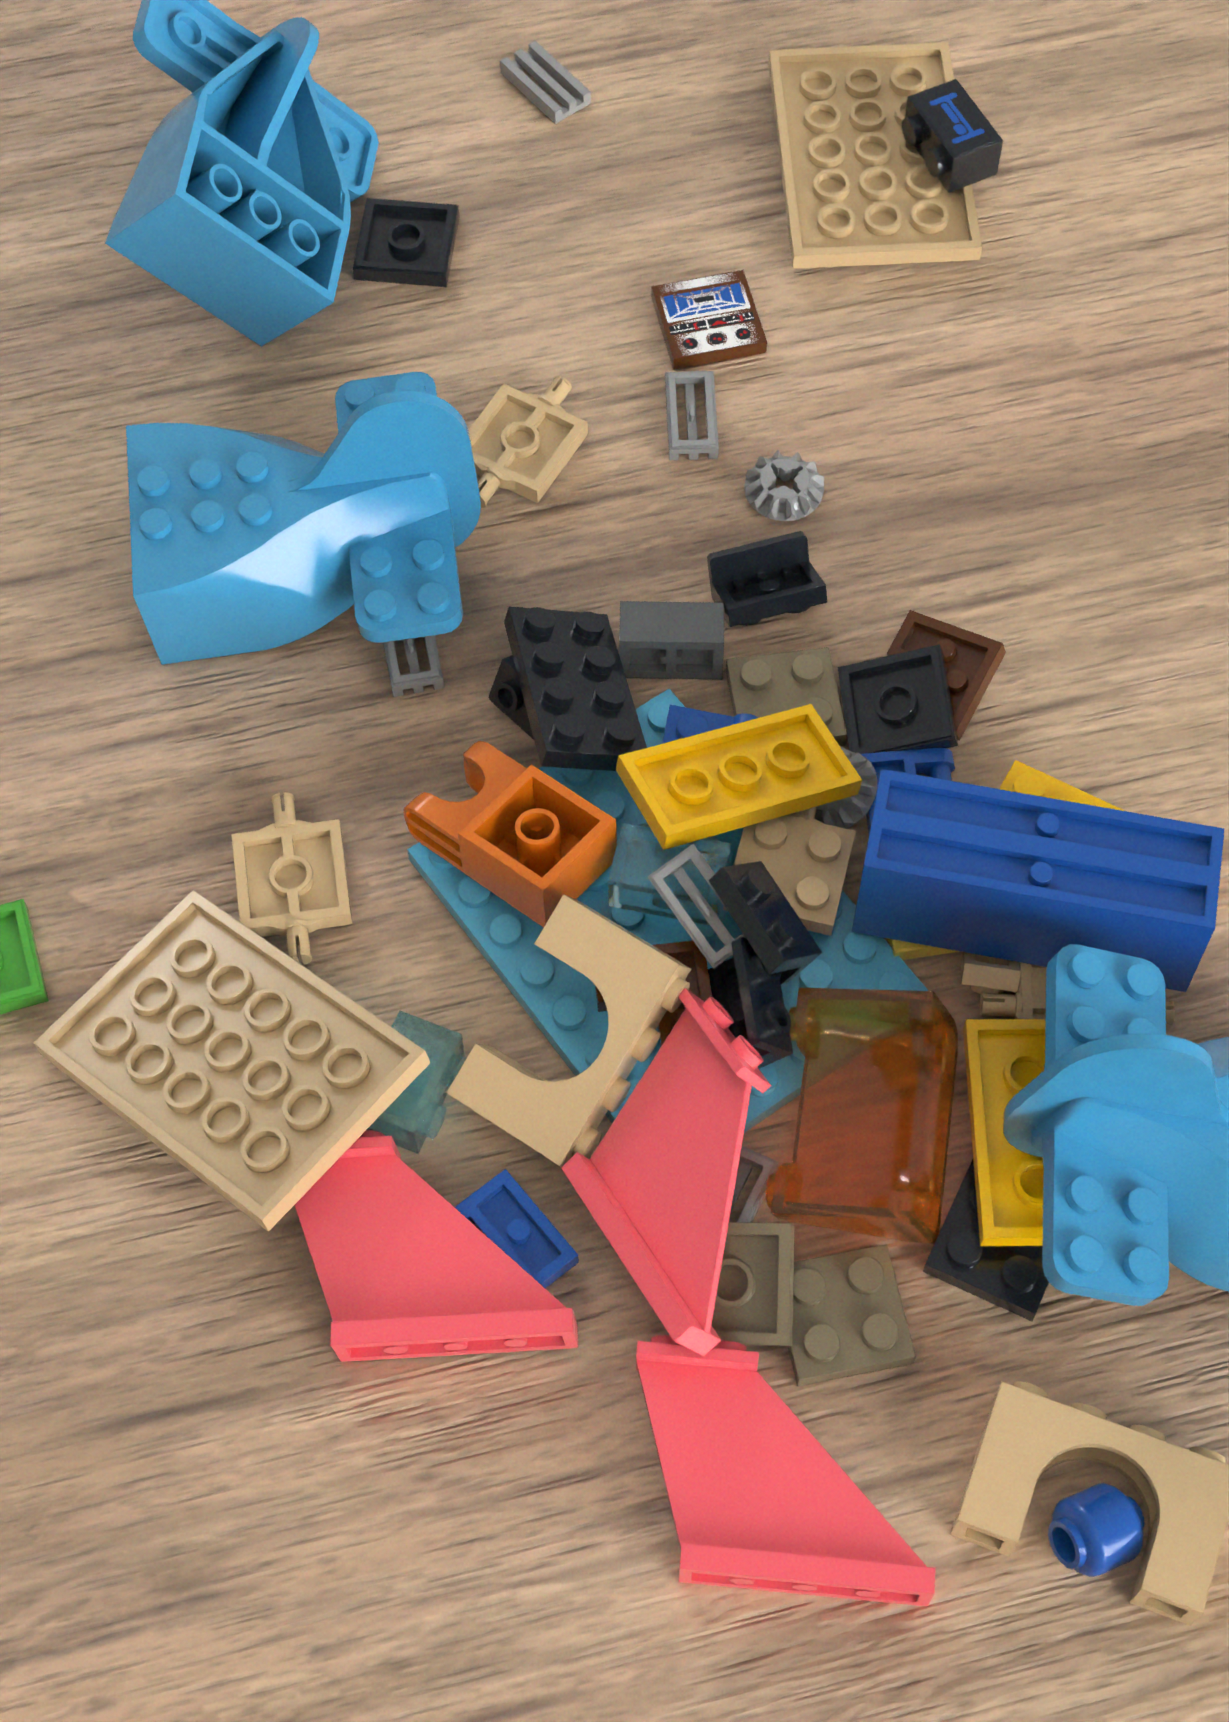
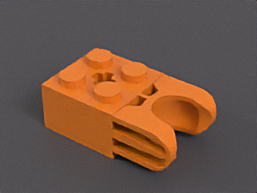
M478 741L463 753L466 782L478 794L469 800L452 802L440 799L431 793L423 792L403 809L410 834L422 845L544 928L563 894L577 899L617 860L616 819L532 764L526 768L491 744Z

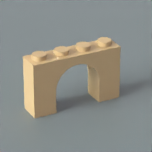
M564 894L534 944L585 975L600 991L608 1013V1033L599 1056L582 1073L566 1080L552 1082L532 1072L493 1046L475 1043L446 1092L559 1166H563L577 1152L587 1158L591 1156L602 1135L597 1130L607 1111L615 1112L626 1098L631 1087V1083L626 1080L637 1060L643 1063L655 1049L660 1038V1033L656 1031V1028L667 1010L672 1013L682 1003L678 997L683 989L689 990L690 983L685 979L691 971V968L589 906Z
M1022 1381L1013 1382L1012 1385L1001 1382L994 1396L950 1535L1010 1557L1019 1542L1037 1480L1046 1471L1058 1464L1072 1460H1089L1105 1464L1121 1473L1135 1487L1144 1503L1148 1518L1147 1542L1129 1603L1191 1626L1204 1612L1229 1518V1465L1225 1464L1226 1458L1218 1452L1207 1448L1191 1447L1187 1450L1165 1442L1166 1436L1163 1433L1147 1426L1131 1425L1130 1428L1108 1421L1106 1420L1107 1415L1103 1411L1087 1404L1073 1403L1070 1407L1048 1399V1393L1036 1385Z

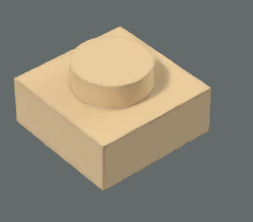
M963 952L960 966L961 984L970 985V989L979 994L981 992L1003 994L1004 991L1018 992L1021 975L1020 962Z

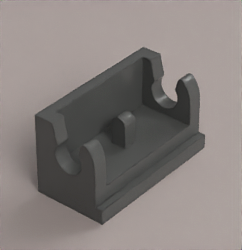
M620 601L619 656L626 678L722 680L724 603Z

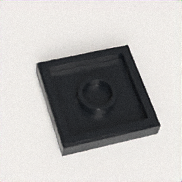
M367 198L352 268L354 280L447 287L460 217L459 205Z
M940 644L838 667L849 751L865 754L958 746L944 654Z

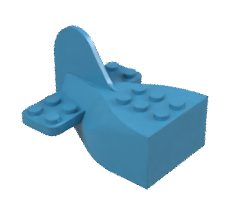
M142 0L133 30V42L136 49L145 59L183 85L192 94L177 104L155 129L114 217L105 244L262 347L334 303L350 230V202L367 193L378 149L377 133L367 120L312 80L309 66L317 50L319 31L307 19L303 17L289 19L277 25L262 37H259L235 22L207 0Z
M409 372L352 380L340 386L335 396L338 435L325 454L298 442L262 433L188 423L126 425L133 597L162 665L263 651L289 644L320 629L353 605L360 634L366 640L375 643L452 632L460 625L463 618L455 548L463 543L475 529L481 512V500L468 427L461 414L451 404L437 396L433 378L423 372Z
M1078 944L1067 945L1051 958L1046 969L1044 1071L1008 1102L1003 1115V1133L1006 1140L1022 1152L1043 1157L1042 1265L1044 1275L1054 1288L1064 1293L1132 1306H1144L1162 1296L1166 1291L1169 1282L1170 1261L1189 1276L1209 1286L1229 1292V1037L1196 1044L1183 1038L1166 1035L1165 981L1163 974L1156 965L1138 957Z

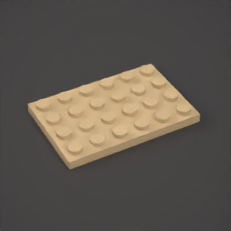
M948 42L769 50L768 65L793 269L980 260L982 242L972 184L948 193L939 179L931 176L927 170L925 160L914 146H910L906 142L902 132V120L905 119L907 97L954 80Z
M194 890L33 1043L44 1058L268 1232L431 1063L426 1051Z

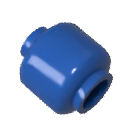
M1099 1483L1066 1497L1056 1504L1052 1513V1522L1048 1527L1049 1542L1054 1554L1065 1567L1074 1569L1085 1576L1095 1577L1122 1566L1139 1555L1143 1546L1145 1520L1141 1508L1133 1498L1126 1496L1115 1486Z

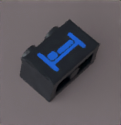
M957 79L907 97L905 119L902 120L903 136L910 146H914L925 160L927 170L931 176L937 177L948 193L997 175L1003 139Z

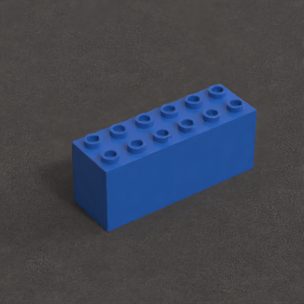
M881 769L852 932L1047 967L1051 958L1063 947L1070 944H1078L1148 960L1156 965L1163 974L1165 989L1186 992L1216 926L1225 829Z

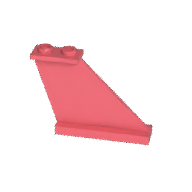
M685 988L678 997L686 1007L591 1158L589 1159L577 1152L561 1169L673 1341L705 1356L721 1341L712 1327V1319L751 1088L753 1086L761 1093H764L771 1084L758 1068L764 1061L759 1052L743 1036L739 1035L735 1038L728 1027L734 1023V1020L727 1010L713 997L710 996L704 1002Z
M366 1130L295 1204L333 1321L331 1322L330 1346L341 1362L578 1348V1324L573 1309L566 1308L401 1160V1155L392 1135L385 1136L378 1131Z
M669 1335L654 1336L650 1339V1342L637 1341L636 1370L639 1373L681 1550L678 1582L928 1607L934 1595L935 1568L926 1567L757 1372L759 1352L746 1351V1346L737 1342L720 1341L705 1356H702L674 1342Z

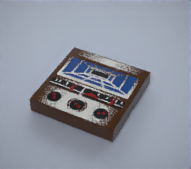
M744 270L651 286V299L673 370L766 353L767 340Z

